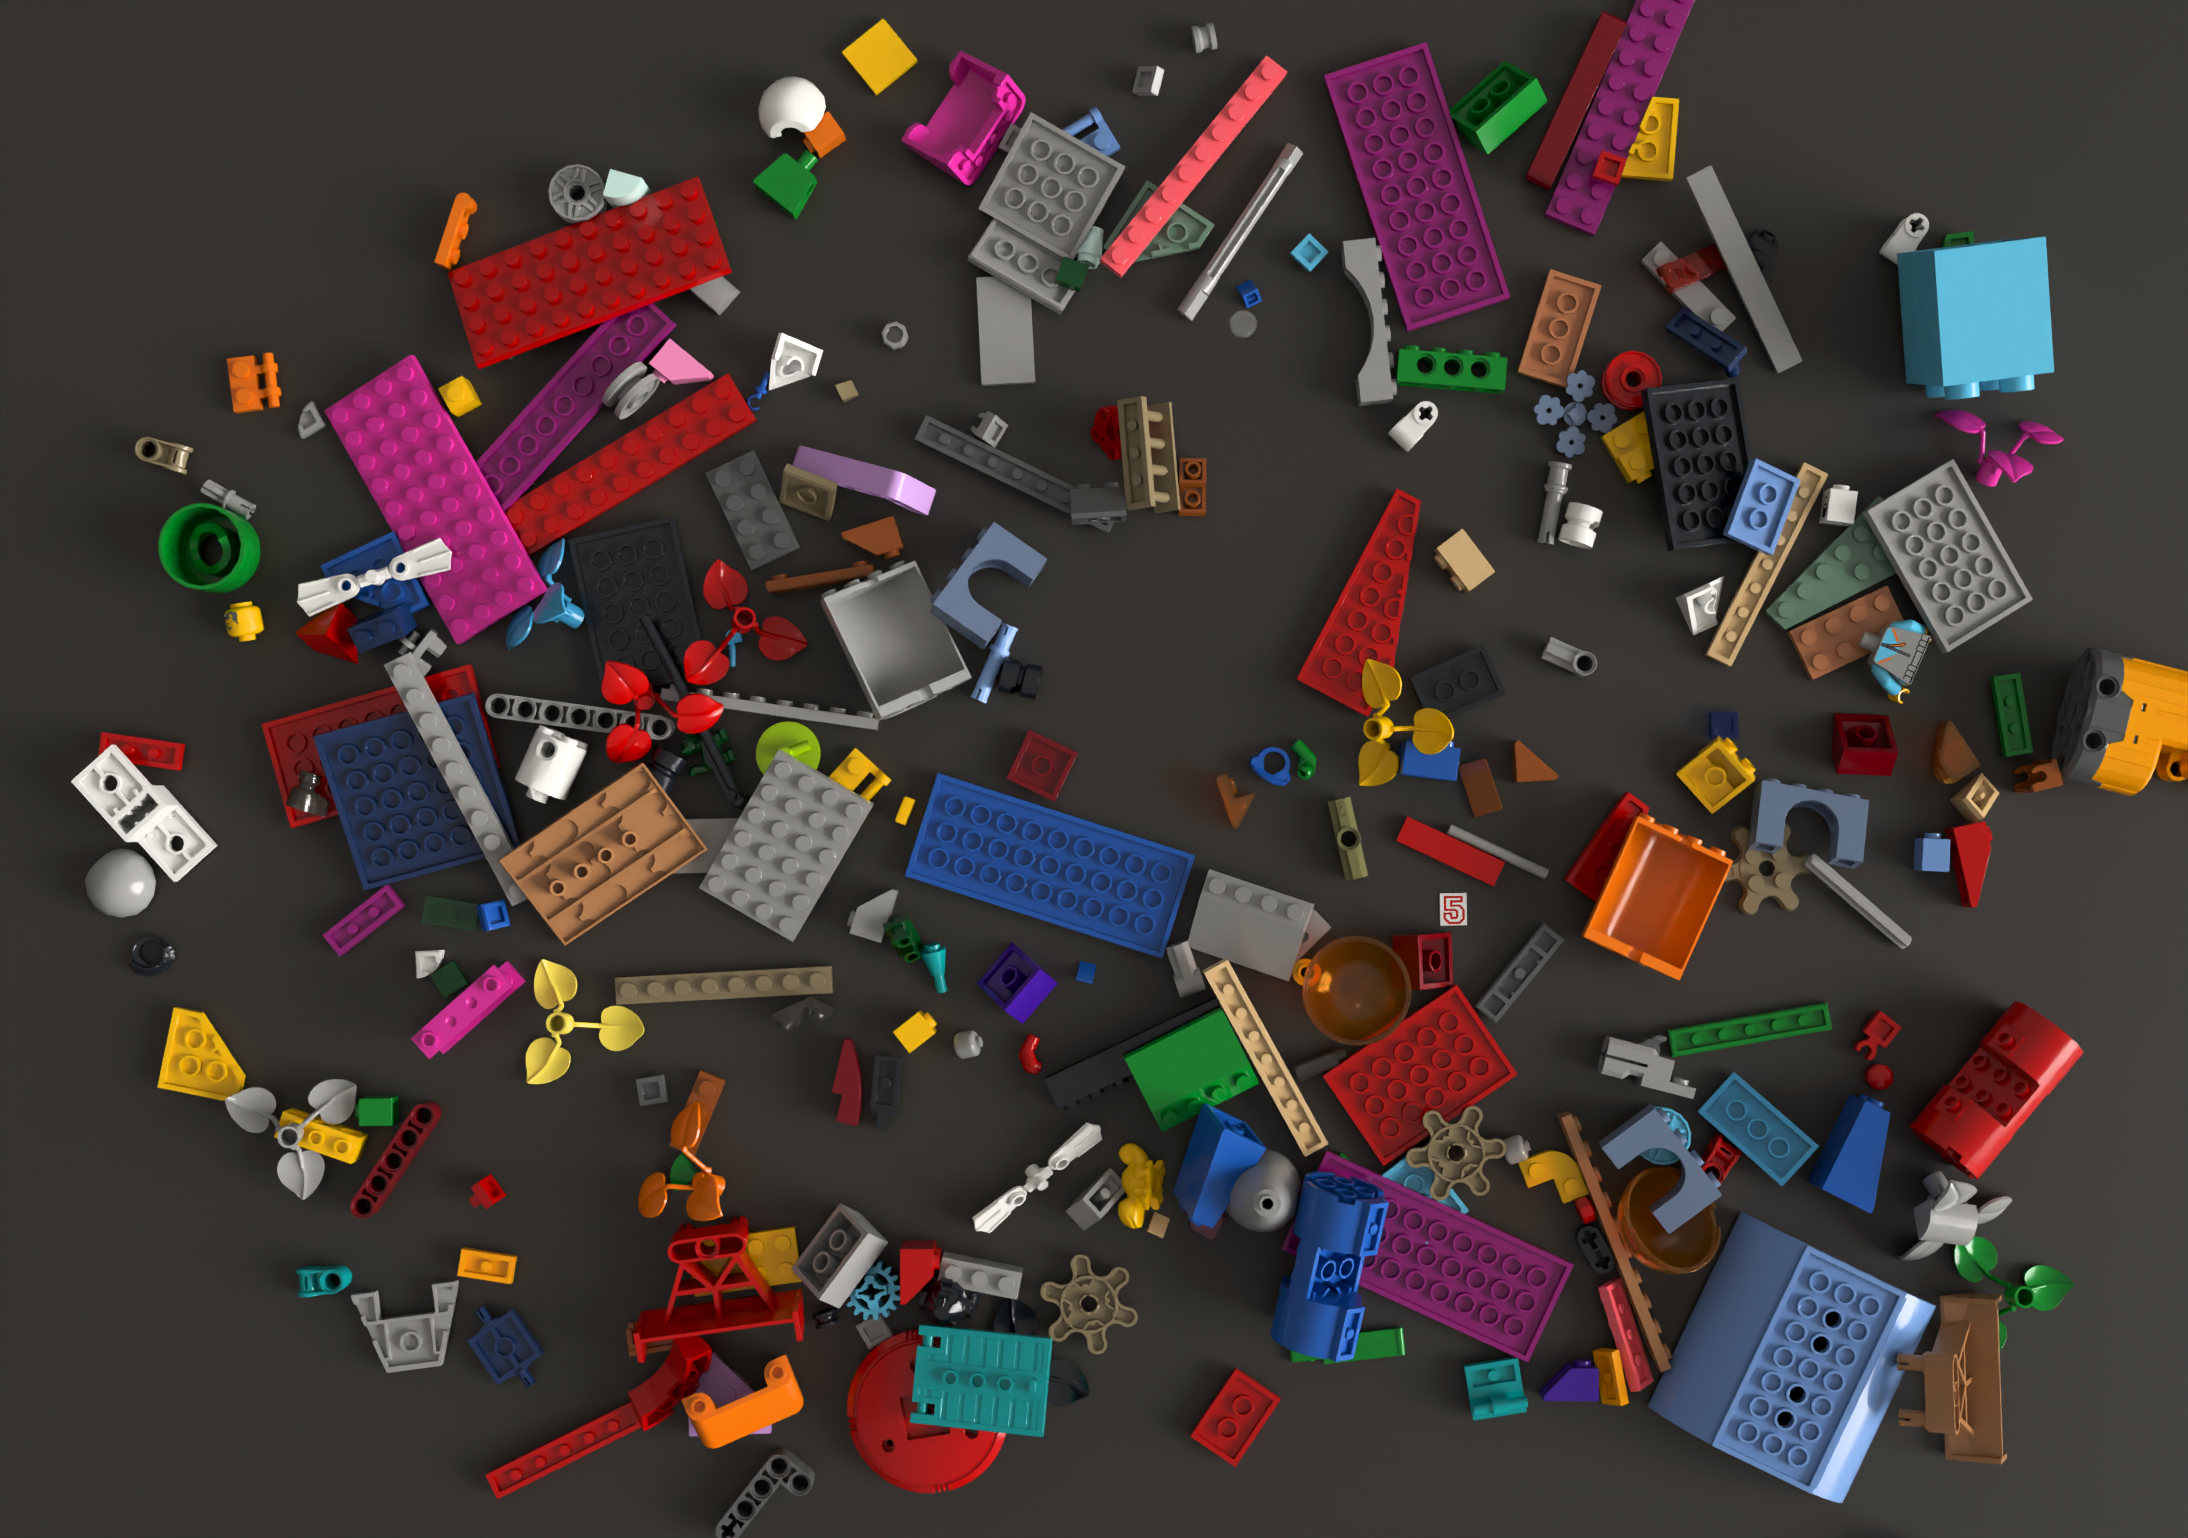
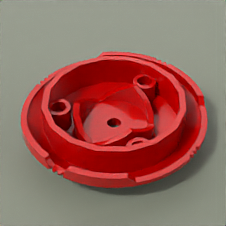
M916 1328L915 1331L914 1329H911L910 1332L905 1330L885 1339L863 1360L851 1382L847 1400V1417H850L848 1422L851 1423L849 1428H852L850 1434L855 1447L866 1464L876 1474L887 1482L908 1491L935 1493L937 1490L940 1493L941 1490L946 1492V1489L950 1491L962 1487L981 1475L999 1453L1006 1433L981 1430L971 1432L970 1429L910 1423L911 1412L916 1411L917 1402H912L917 1346L923 1344V1335H918L919 1328ZM934 1336L933 1346H940L941 1337ZM928 1403V1408L931 1409L932 1413H934L935 1404ZM888 1440H892V1441H893V1445H891V1444L888 1442Z

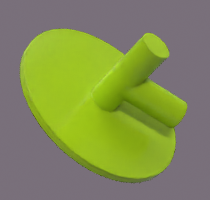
M790 721L780 722L769 727L760 737L756 747V760L763 775L779 749L817 770L821 757L820 745L814 733L806 726Z

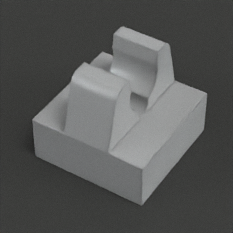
M989 411L987 413H980L978 417L982 419V422L978 428L972 426L971 431L983 442L995 448L1008 424Z

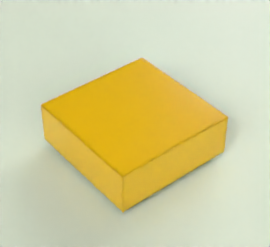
M908 796L903 798L895 818L896 822L903 825L907 824L916 802L915 799Z

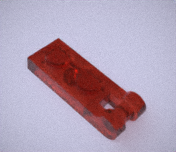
M1713 244L1676 261L1668 262L1656 269V272L1660 278L1663 277L1667 284L1665 288L1668 294H1672L1727 270L1716 244ZM1673 272L1676 273L1678 279L1675 278Z

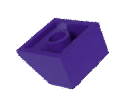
M1013 942L977 982L1005 1012L1022 1024L1058 984L1041 966Z

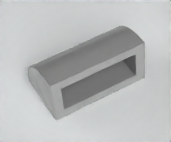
M723 276L689 289L719 316L740 293Z
M1928 1199L1913 1209L1919 1240L1966 1246L1975 1235L1978 1223L1976 1205L1960 1203L1945 1211H1935L1933 1205L1936 1200Z

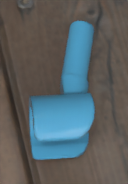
M737 632L728 642L729 667H736L735 644L743 642L742 634Z

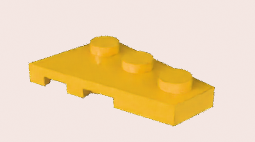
M1651 98L1639 126L1640 130L1636 140L1632 143L1628 152L1629 156L1621 178L1669 182L1673 180L1679 99Z

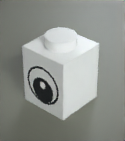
M1833 485V488L1823 491L1819 523L1845 527L1854 524L1858 491H1850V487L1846 485Z

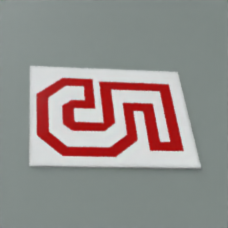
M1440 893V926L1467 925V893Z

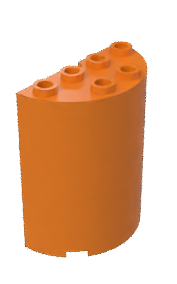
M1640 812L1639 816H1635L1581 937L1629 960L1680 981L1733 860L1725 857V851L1714 846L1707 849L1701 846L1702 840L1690 835L1680 834L1678 829L1667 824L1662 825L1654 822L1655 818Z

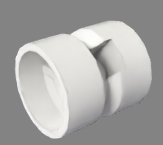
M1570 502L1565 514L1568 522L1562 525L1558 540L1575 547L1592 549L1596 537L1593 529L1599 527L1603 512L1589 505Z

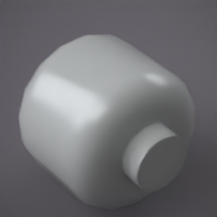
M974 1030L959 1032L954 1037V1050L959 1058L966 1059L980 1054L983 1040Z
M1520 1135L1503 1139L1506 1144L1504 1157L1507 1163L1514 1165L1528 1159V1151L1531 1150L1528 1140L1524 1141Z

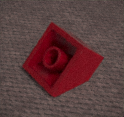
M1834 713L1832 758L1836 774L1891 776L1898 755V749L1888 715Z
M1451 932L1392 935L1394 989L1425 990L1454 985Z

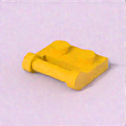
M857 748L829 776L832 780L854 791L871 772L876 778L860 795L869 801L883 785L887 786L891 782V779Z

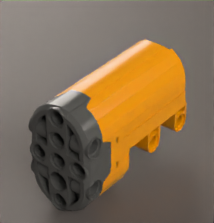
M2088 647L2075 664L2065 687V696L2058 711L2057 727L2052 739L2051 759L2057 758L2061 778L2127 796L2135 795L2141 791L2149 782L2155 768L2157 775L2164 781L2188 780V671L2099 648ZM2172 763H2175L2177 766V773L2174 776L2170 771Z

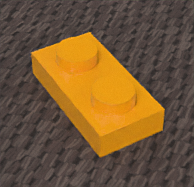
M464 1247L461 1249L457 1276L512 1284L517 1255Z
M1597 1348L1592 1350L1594 1363L1599 1368V1390L1602 1404L1616 1406L1628 1404L1629 1400L1619 1349Z

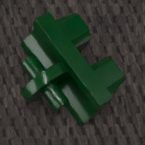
M908 914L900 917L896 916L892 922L883 924L884 930L899 958L903 957L906 963H911L921 958L919 950L924 948V944Z

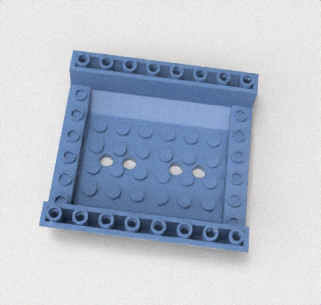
M1741 1211L1675 1347L1672 1359L1669 1360L1671 1369L1663 1372L1648 1407L1715 1448L1810 1494L1833 1502L1843 1503L1906 1371H1898L1897 1364H1900V1362H1897V1354H1914L1936 1305L1886 1283ZM1835 1311L1839 1316L1838 1321L1835 1325L1829 1326L1825 1322V1317L1829 1312ZM1823 1336L1827 1341L1826 1347L1823 1350L1817 1351L1813 1347V1342L1817 1337ZM1796 1386L1801 1387L1803 1390L1802 1397L1799 1400H1791L1789 1397L1790 1390ZM1784 1411L1789 1412L1791 1415L1790 1422L1787 1425H1779L1777 1422L1778 1415Z

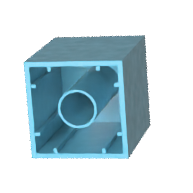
M2046 236L2003 239L1897 253L1907 384L1925 385L1926 398L1945 397V400L1980 396L1979 388L1980 391L1999 390L2001 393L2035 389L2034 375L2054 372Z

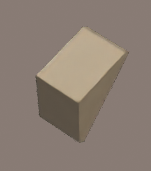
M1981 773L1949 801L1966 820L1980 821L1986 816L1999 792Z

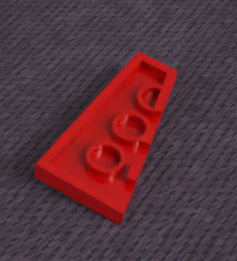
M1625 791L1563 880L1596 903L1634 817L1639 816L1640 812L1647 815L1650 807L1631 793Z

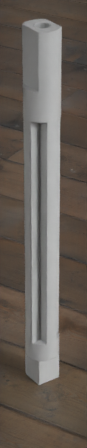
M1287 143L1273 164V168L1205 270L1201 272L1177 308V311L1184 318L1190 321L1193 320L1217 284L1218 279L1286 177L1289 176L1303 155L1297 146Z

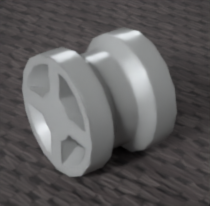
M1213 22L1206 23L1204 27L1191 26L1195 53H1200L1206 48L1211 50L1217 49Z

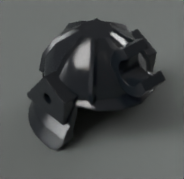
M942 1278L934 1282L930 1287V1284L927 1283L921 1289L919 1299L920 1310L925 1311L928 1320L940 1326L958 1325L966 1318L971 1319V1315L979 1303V1292L971 1291L970 1294L966 1295L964 1289L957 1282H953V1279Z

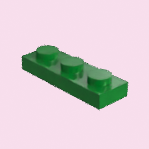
M2020 673L1990 677L2003 757L2033 753Z

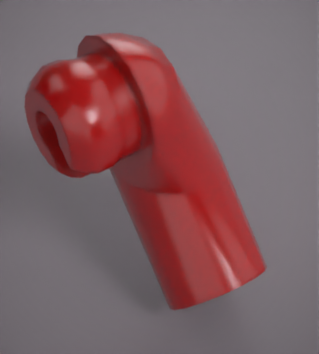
M1028 1033L1019 1051V1058L1023 1070L1028 1074L1036 1075L1042 1070V1063L1036 1059L1034 1054L1040 1038L1031 1033Z

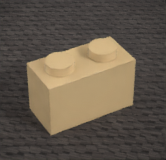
M1463 529L1434 550L1436 554L1434 557L1435 561L1443 570L1447 568L1453 576L1450 580L1458 591L1462 589L1465 593L1471 591L1495 572Z

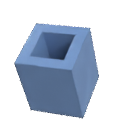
M1924 833V838H1915L1913 870L1949 872L1950 839H1941V834Z

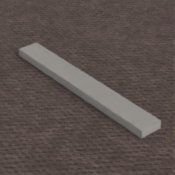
M1709 165L1686 177V183L1775 372L1778 374L1802 362L1803 360L1712 166Z

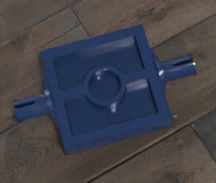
M485 1306L474 1312L484 1326L467 1342L497 1386L506 1379L517 1375L526 1388L533 1385L536 1380L527 1368L544 1351L516 1310L513 1308L503 1316L494 1319Z

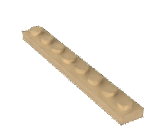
M1805 462L1799 467L1795 477L1801 481L1774 554L1767 556L1759 551L1756 552L1705 653L1706 656L1727 667L1732 666L1828 476L1827 473Z
M1227 957L1204 969L1203 973L1303 1155L1306 1157L1328 1145L1325 1136Z

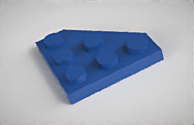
M395 531L321 565V568L326 578L342 574H352L357 577L369 570H378L387 566L389 568L392 559L405 552ZM403 563L398 564L397 571L399 573L404 572L405 565ZM391 576L380 586L371 584L360 588L358 594L353 597L383 609L406 602L411 614L430 606V602L418 578L400 581ZM349 581L343 583V590L348 591L351 588Z

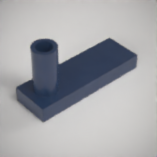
M1684 307L1666 325L1668 333L1721 366L1726 376L1733 378L1740 374L1741 367L1739 361L1747 353V348L1743 344Z

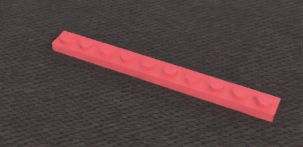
M1267 55L1100 258V262L1122 278L1285 78L1287 71Z

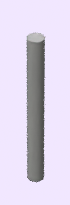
M1451 824L1446 834L1538 877L1545 879L1548 875L1549 869Z

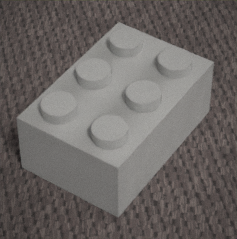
M840 1203L791 1269L819 1300L840 1309L886 1247L888 1241L861 1213Z

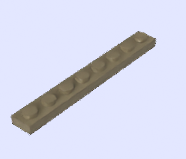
M832 966L615 977L616 1005L833 993Z

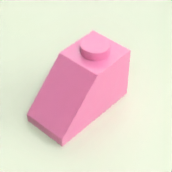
M671 339L665 343L649 363L655 369L652 374L658 377L664 384L667 380L674 385L710 382L715 378L709 370Z

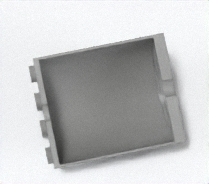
M904 560L889 567L891 571L883 573L882 570H878L868 575L867 579L862 582L856 579L844 585V589L838 592L836 589H832L821 595V606L877 721L885 720L937 697V694L951 690L972 678L947 625L930 613L933 605L930 602L932 594L916 561L905 564Z

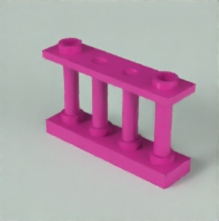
M509 961L499 968L493 965L417 1032L411 1040L428 1059H431L438 1051L442 1054L446 1053L526 981Z

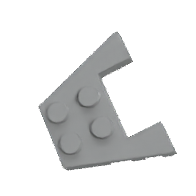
M459 1280L432 1284L434 1312L382 1318L378 1290L351 1295L352 1302L357 1306L364 1326L368 1328L373 1339L372 1343L387 1373L436 1367L444 1363Z

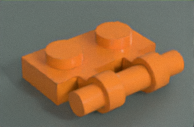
M263 353V364L258 365L257 357L254 355L227 359L233 411L235 413L264 410L262 399H268L269 408L280 407L279 397H281V388L277 387L276 373H278V365L274 363L273 353ZM260 375H265L266 388L261 389Z

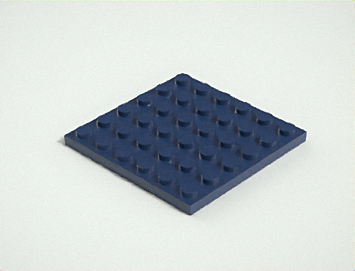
M474 692L437 702L514 848H516L522 842ZM408 710L313 736L364 891L486 858Z

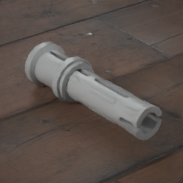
M1548 461L1550 471L1548 481L1544 484V491L1547 494L1537 542L1554 545L1562 496L1566 495L1568 491L1566 482L1568 472L1572 470V465Z

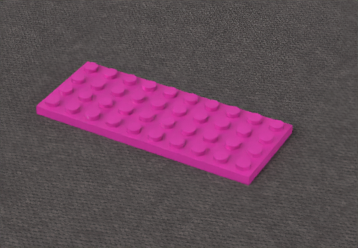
M415 355L407 356L324 410L392 531H395L404 552L406 553L437 538H441L444 544L452 551L450 571L419 577L456 644L464 643L547 591V587Z

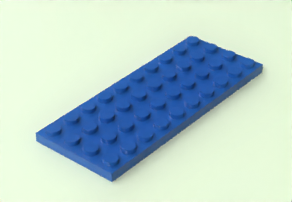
M938 773L905 876L1163 958L1195 855Z

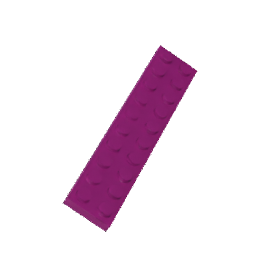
M1635 0L1626 21V27L1609 61L1546 209L1545 217L1593 237L1596 234L1615 189V186L1591 178L1599 153L1603 150L1628 158V152L1632 143L1636 140L1640 130L1639 126L1649 102L1655 95L1695 0Z
M654 303L603 322L476 461L504 513L523 495L605 405L602 402V397L611 383L629 366L639 361L643 363L677 326Z

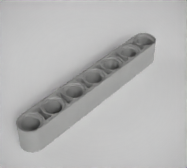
M493 694L488 697L485 703L487 713L495 718L610 733L618 724H628L629 720L635 717V712L506 694ZM499 699H503L506 703V708L499 714L495 710V703ZM529 702L533 707V711L530 716L525 717L521 709L525 703ZM556 706L559 709L560 715L556 720L552 721L548 716V712L551 707ZM579 710H584L587 718L583 724L579 725L575 721V714ZM607 713H610L613 717V724L609 728H605L601 722L602 717ZM640 713L639 729L647 731L651 739L667 740L674 735L675 725L670 718ZM663 720L667 725V731L659 736L655 732V725Z

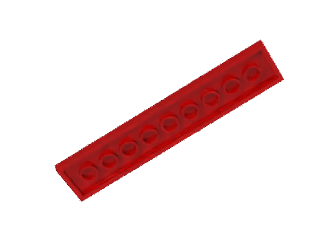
M726 374L519 498L505 512V515L529 557L757 420L731 376Z

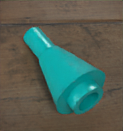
M939 942L924 945V950L920 951L921 957L934 978L937 993H944L948 991L944 977L946 946H940Z

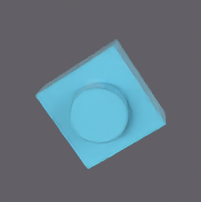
M1309 233L1290 253V256L1310 273L1329 251Z

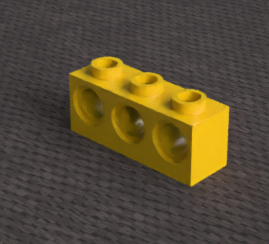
M291 1108L283 1111L279 1123L282 1127L289 1122L300 1124L310 1113ZM316 1116L303 1128V1138L297 1145L353 1164L361 1159L369 1134L341 1124L326 1123L321 1117Z

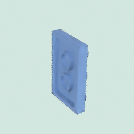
M1757 458L1750 459L1723 535L1767 556L1773 555L1801 480Z

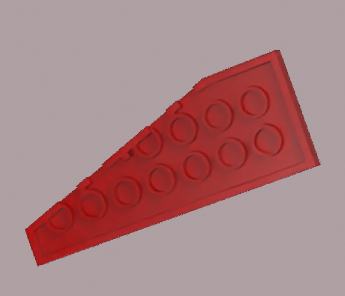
M1398 488L1388 503L1296 678L1297 681L1366 717L1370 715L1373 708L1366 702L1363 695L1362 674L1366 659H1373L1394 668L1409 567L1421 504L1419 499Z

